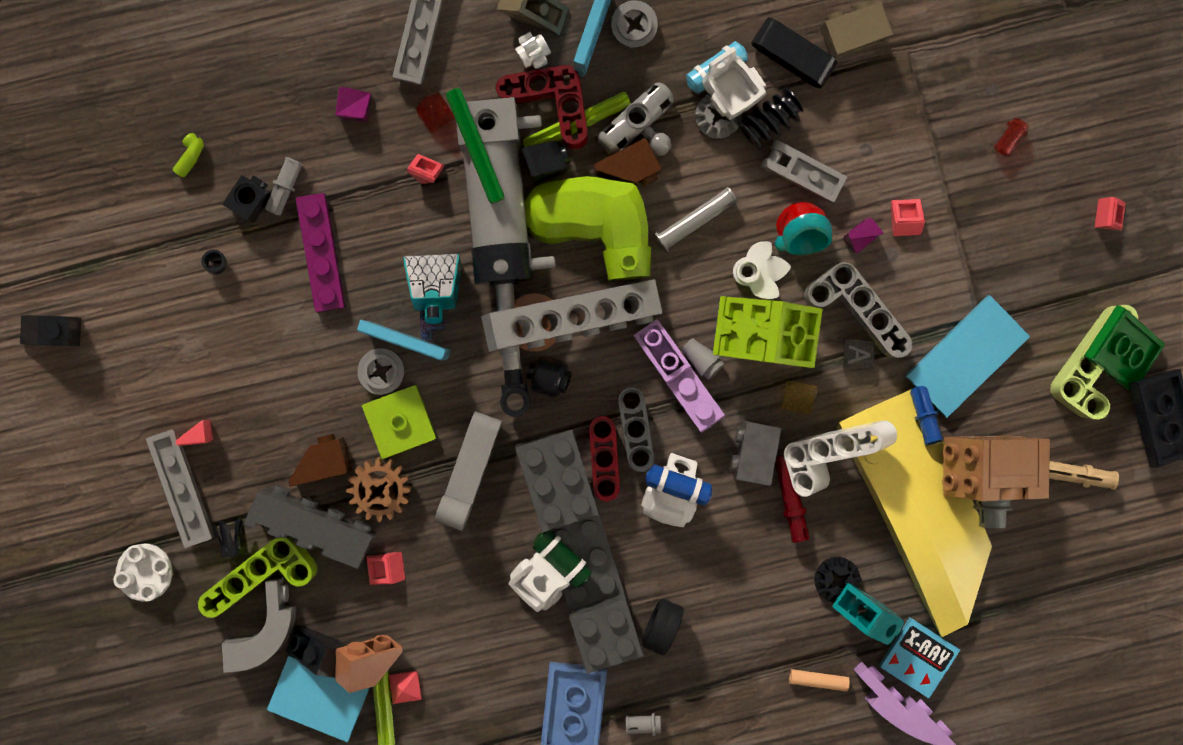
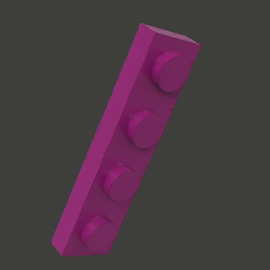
M325 193L295 197L315 312L319 313L346 308L327 196Z

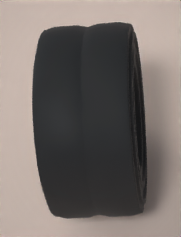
M660 599L645 629L642 646L664 656L677 635L683 618L684 608L669 600Z

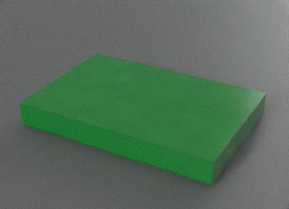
M1116 305L1084 356L1123 388L1131 392L1129 383L1145 377L1164 348L1165 343L1126 308Z

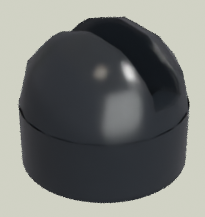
M209 250L202 256V266L208 273L217 275L225 271L227 260L219 250ZM209 262H211V263H218V264H221V265H220V266H209Z

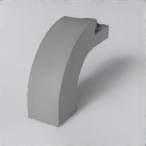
M272 577L265 582L267 618L263 629L258 634L252 636L229 637L222 643L223 673L245 671L257 667L271 658L287 641L296 620L297 605H285V602H288L289 589L288 585L284 584L283 577Z

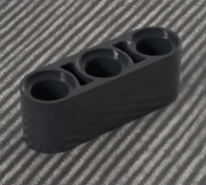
M770 17L766 18L751 42V45L757 51L819 89L824 86L838 64L833 56Z

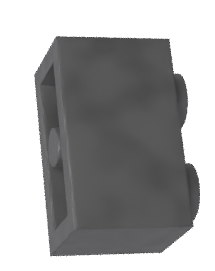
M743 421V426L737 427L735 443L739 444L737 455H732L730 472H734L733 478L771 486L782 428Z

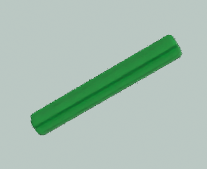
M454 88L446 93L451 110L488 201L491 204L500 202L504 199L503 191L462 90Z

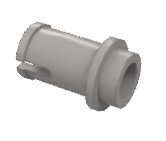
M652 713V716L626 715V735L652 734V737H655L657 733H661V716H655V713Z

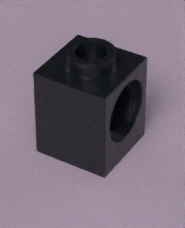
M241 175L222 205L245 220L255 223L271 193L265 190L268 184L254 175L251 179ZM248 190H254L255 200L251 204H245L244 194Z

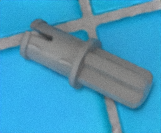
M285 157V162L277 180L272 182L275 185L265 210L279 216L282 214L291 191H295L293 186L303 166L302 163Z

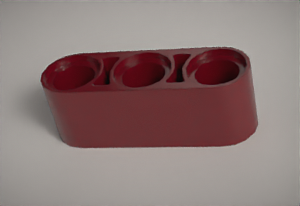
M598 416L591 421L589 427L593 490L598 499L608 502L614 500L620 490L616 428L614 422L609 417ZM600 421L609 423L611 427L610 433L605 437H599L594 433V426ZM606 450L613 455V460L609 465L601 466L597 463L596 456L600 451ZM601 481H612L615 484L614 491L608 495L600 493L598 485Z

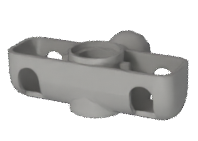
M657 82L653 84L599 133L598 143L609 155H613L625 149L642 134L649 141V145L655 155L663 156L667 154L671 149L670 138L664 133H656L650 125L672 106L674 95L664 83ZM656 88L650 95L648 94L651 90ZM666 99H669L670 104L662 111L660 105ZM633 112L640 113L644 118V122L641 124L632 123L629 119V114ZM614 125V127L606 134L605 132ZM623 138H626L627 143L619 150L617 144Z

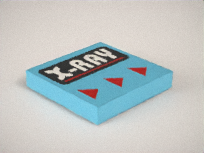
M909 617L879 663V666L927 698H930L960 652V649Z

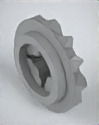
M636 0L625 2L615 10L612 16V32L620 44L630 48L644 47L653 40L657 32V16L654 10L644 2ZM642 15L639 24L642 31L634 29L627 34L629 29L627 19L634 21Z
M707 94L699 102L695 112V119L699 129L705 135L716 139L732 135L739 127L737 121L741 122L742 114L730 121L720 119L715 125H712L714 114L711 110L717 109L710 100L711 94Z
M377 348L367 352L361 358L358 365L360 383L367 391L378 395L388 394L401 385L405 374L403 361L395 352L384 348ZM375 360L382 367L392 365V368L386 372L387 383L381 376L370 377L377 371Z

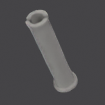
M726 187L725 190L660 234L656 232L654 236L663 250L668 253L671 246L733 204L738 203L737 198L731 189Z

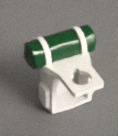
M549 530L537 535L533 542V549L536 553L530 560L524 559L517 565L510 575L511 579L508 584L536 612L540 610L546 611L559 601L563 595L561 592L569 585L576 589L586 584L592 571L585 565L586 562L583 559L581 560L561 540L559 535L555 536Z

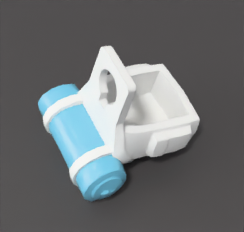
M736 41L728 46L726 45L716 55L701 65L695 66L691 72L686 74L688 87L697 94L704 90L711 94L710 100L713 106H715L722 117L726 116L729 120L749 110L767 94L765 91L766 84L754 67L749 68L745 64L748 60L745 48Z

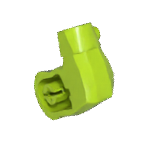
M586 176L544 181L531 188L524 200L527 230L537 241L550 245L572 240L601 241L605 247V251H602L609 281L639 279L651 276V247L648 246V221L644 202L636 185Z

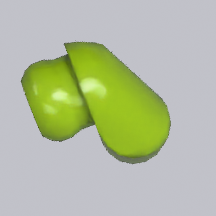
M189 133L183 139V145L187 147V150L173 167V171L180 177L187 176L196 164L204 147L203 140L194 133Z

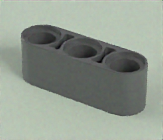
M627 387L618 396L628 463L633 470L644 472L650 469L654 463L644 395L639 389ZM629 392H635L639 396V404L635 408H627L623 404L624 395ZM633 421H639L644 426L643 433L638 437H633L628 433V426ZM638 450H644L648 453V461L644 465H636L632 461L633 454Z

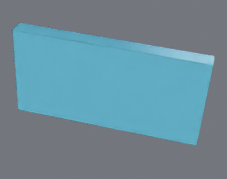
M987 295L905 377L915 387H926L932 405L947 418L1030 336L990 295Z

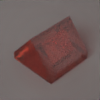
M440 93L425 97L415 108L431 133H434L455 118Z

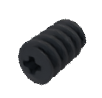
M785 87L781 90V95L775 94L772 96V103L765 101L762 104V109L756 107L753 110V117L746 114L743 117L744 124L740 121L737 122L747 140L761 150L760 140L762 138L771 143V132L777 136L782 135L780 125L789 130L791 129L790 118L797 123L801 121L799 112H803V107L794 93Z

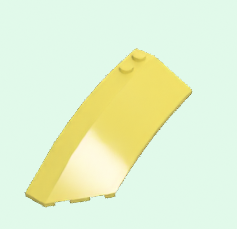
M911 390L839 422L836 428L840 430L877 421H888L894 425L897 431V439L893 445L873 454L853 457V460L890 531L918 595L940 637H944L968 625L992 545L985 528L979 526V514L973 508L974 503L972 499L943 495L944 442L932 445L924 444L925 441L919 421H915L917 414L910 394ZM870 435V436H871V440L877 438V436H872V435Z

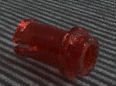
M1018 118L1008 121L1006 124L1008 128L997 144L994 145V149L1003 156L1010 157L1021 138L1028 135V124Z

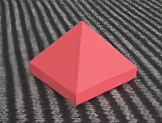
M417 154L407 168V172L421 184L434 183L443 170L444 165Z
M418 670L389 675L393 704L422 700Z

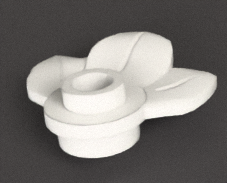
M768 241L758 242L751 246L746 257L738 260L733 267V277L736 282L742 286H749L752 293L762 299L779 297V290L775 281L784 277L791 268L790 264L782 258L771 256L772 244ZM745 266L750 267L752 270L750 277H745L742 274V269Z

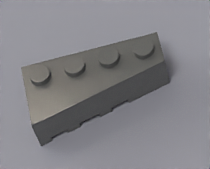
M279 484L257 492L243 523L244 525L254 528L255 524L258 523L267 527V534L277 538H288L291 536L294 538L293 541L296 545L310 550H315L316 547L321 548L320 553L323 556L356 569L363 565L377 534L371 531L372 527L369 524L359 520H355V523L344 519V513L332 508L326 511L317 507V501L302 496L301 499L291 495L292 490Z

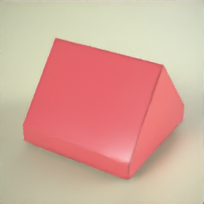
M1116 197L1098 199L1094 228L1121 231L1126 203Z

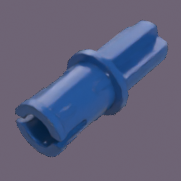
M924 386L912 389L910 394L917 414L915 421H919L925 441L924 444L932 445L942 442L944 439L936 418L938 412L933 409L928 389Z

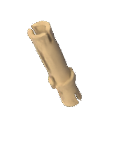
M1052 461L1049 463L1050 479L1080 483L1081 487L1086 488L1092 485L1115 490L1118 486L1119 474L1116 471L1094 469L1092 465L1084 464L1082 467Z

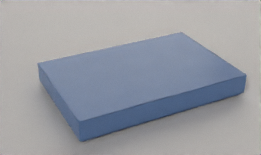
M550 662L541 745H599L607 668L587 674L584 665Z

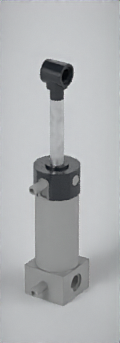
M514 97L469 101L466 103L504 194V199L500 202L491 204L488 201L457 124L458 145L463 152L472 239L471 254L474 284L495 286L498 311L515 308L513 284L532 280V270L555 268L556 266L554 256L531 258L519 148H521L519 129L541 127L542 122L540 115L518 117ZM487 122L495 123L491 130L482 129L483 125ZM517 322L513 325V331L516 336H518ZM518 345L517 352L502 355L505 385H501L502 396L500 405L504 413L511 417L522 416L528 411L531 404L527 383L522 381ZM516 393L523 397L524 405L521 409L513 410L509 407L508 398L511 394Z

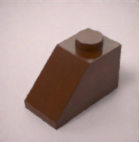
M646 138L593 164V169L598 175L620 182L633 183L634 185L641 183L643 187L657 181V175L662 170Z
M335 434L318 437V443L308 448L289 479V486L292 487L352 471L344 437L336 439Z

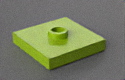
M417 384L361 405L382 459L437 439Z

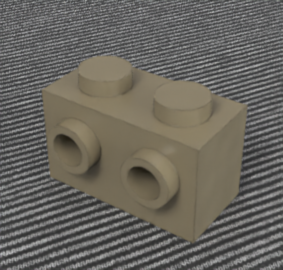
M870 0L856 5L854 7L855 11L844 14L842 10L826 17L827 21L824 22L820 29L831 56L835 59L842 58L886 42L893 35L881 1L874 4Z

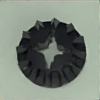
M843 557L826 559L815 572L814 582L816 590L828 602L835 603L843 591L837 585L830 586L834 581L832 570L839 576L846 575V578L843 579L844 588L847 583H850L859 589L860 581L862 580L859 570L853 562Z

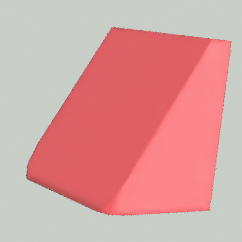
M920 199L891 201L893 236L922 234L925 219Z
M202 420L176 440V445L184 446L211 442L213 440L211 420Z
M402 552L366 556L370 585L394 584L405 580Z

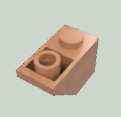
M378 635L371 640L352 642L348 646L337 648L335 681L349 693L376 686L401 655L403 647L388 635Z

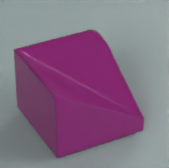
M339 86L335 115L339 119L368 122L371 93Z
M868 217L845 234L843 239L854 253H859L877 237L884 235V233L875 221Z

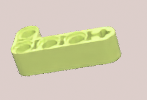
M1119 305L1121 307L1126 308L1132 315H1134L1138 319V314L1133 307L1129 305ZM1116 306L1107 307L1102 312L1051 384L1050 391L1052 396L1082 418L1099 420L1104 418L1110 410L1109 400L1092 387L1103 371L1084 355ZM1084 358L1090 364L1089 370L1086 373L1081 369V362ZM1067 382H1070L1073 391L1067 397L1064 393V386ZM1091 399L1096 403L1093 413H1090L1087 408V404Z

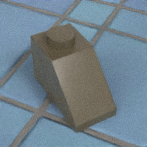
M500 0L497 6V10L518 22L556 35H560L569 9L568 6L558 0Z

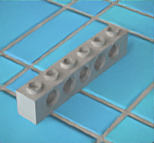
M653 279L493 312L481 316L489 352L499 350V354L504 355L517 352L518 345L527 344L528 349L545 346V340L555 338V342L559 343L572 340L573 333L582 332L583 337L600 334L599 328L609 326L610 331L627 328L626 322L636 320V325L654 322L653 316L663 313L656 281ZM625 299L631 304L630 313L624 309ZM598 305L602 306L605 311L604 319L597 315ZM571 311H574L578 316L577 325L572 324L569 319ZM543 316L550 320L551 328L549 331L542 327L541 320ZM515 322H518L523 327V335L521 337L516 336L513 331Z

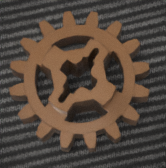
M381 457L376 459L375 465L368 459L364 462L365 469L358 466L355 469L358 476L351 475L348 480L354 484V486L347 489V493L354 494L349 504H358L357 514L363 510L367 512L366 520H369L372 515H376L377 522H381L385 514L391 520L394 517V510L398 513L404 510L400 503L408 504L410 500L408 496L404 495V493H409L412 490L411 486L404 484L410 477L409 475L401 476L400 472L403 467L400 465L394 469L392 467L393 460L391 459L386 465L382 463ZM381 471L387 473V475L377 476L374 472ZM395 481H396L397 486H398V496H397V497H396L397 494H396L395 492H393V483H394ZM361 482L362 485L365 487L364 498L361 494ZM388 482L383 492L371 497L376 487ZM372 504H383L385 507H384V508H378V507H374V506H371V505H372Z

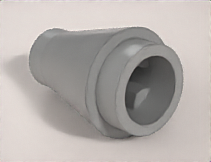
M694 338L690 339L681 350L686 354L701 377L705 376L708 380L714 377L725 364L720 359L722 356L713 355L712 350L700 344Z

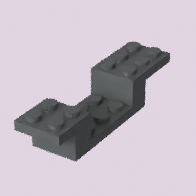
M567 430L515 447L542 533L550 530L555 536L559 535L561 540L581 560L583 559L586 562L585 565L592 571L589 581L583 586L574 589L569 585L563 589L569 608V619L586 673L589 674L643 657L629 604L573 430Z

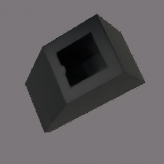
M296 625L289 639L286 652L316 676L335 678L336 649L346 645L338 639L302 625Z

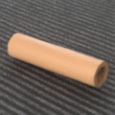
M794 669L790 671V684L846 692L849 689V677Z

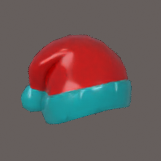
M794 203L785 208L777 218L776 229L778 237L775 240V247L778 251L787 250L788 253L793 255H808L828 248V245L832 242V227L827 215L813 203Z

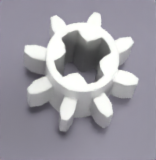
M528 32L518 38L521 46L517 47L515 51L525 68L533 65L535 70L548 64L546 56L551 54V51L541 34L533 37L531 32Z

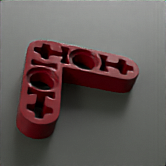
M561 65L508 74L498 79L495 88L498 97H514L516 104L556 97L560 132L564 144L568 148L579 149L587 143L588 129L581 81L578 71L574 70L573 66ZM565 75H569L571 79L569 85H564ZM549 77L554 78L555 88H552ZM535 79H543L546 82L545 88L541 91L532 90L530 85ZM521 82H524L526 93L522 92ZM507 85H512L513 87L511 95L506 94ZM568 101H575L579 104V107L574 113H566L563 111V105ZM570 122H576L577 131L580 133L576 140H572L570 136L572 133Z

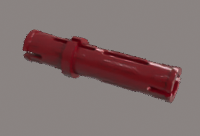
M784 455L776 456L775 467L785 508L783 515L784 518L787 517L792 543L809 540L810 536L805 519L806 507H803L800 495L797 494L792 486Z

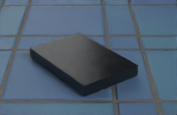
M1173 369L1129 383L1150 468H1158L1182 460L1183 377L1181 369Z

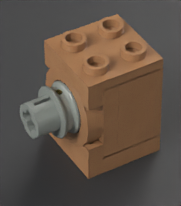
M1009 435L944 436L943 495L976 500L973 508L980 510V527L1006 528V511L1013 510V507L1010 506L1012 500L1049 499L1050 439Z

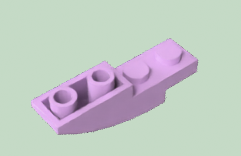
M658 319L633 335L701 433L725 417L720 407Z
M861 662L854 668V671L873 690L865 699L882 717L905 733L933 745H956L949 738L953 732L941 720L935 723L930 718L933 711L921 699L916 703L910 695L905 699L893 686L887 689L881 682L885 677L873 665L867 668Z

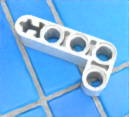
M877 421L808 436L788 444L784 451V458L794 490L803 497L810 496L829 485L830 476L826 463L873 454L893 445L897 439V431L894 425L888 421ZM870 435H872V436H877V438L871 440V436H870Z

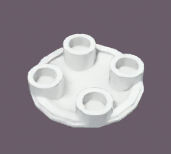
M147 543L130 546L118 560L116 574L113 579L114 584L131 599L141 602L152 601L163 595L170 586L173 575L172 564L167 554L157 546Z

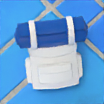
M671 453L667 466L661 467L654 464L646 473L645 481L648 487L645 490L641 504L644 507L643 514L664 524L684 527L693 518L697 504L705 506L710 501L713 495L712 484L704 482L700 478L696 479V461ZM681 463L687 466L689 471H684V474L679 473L674 464Z

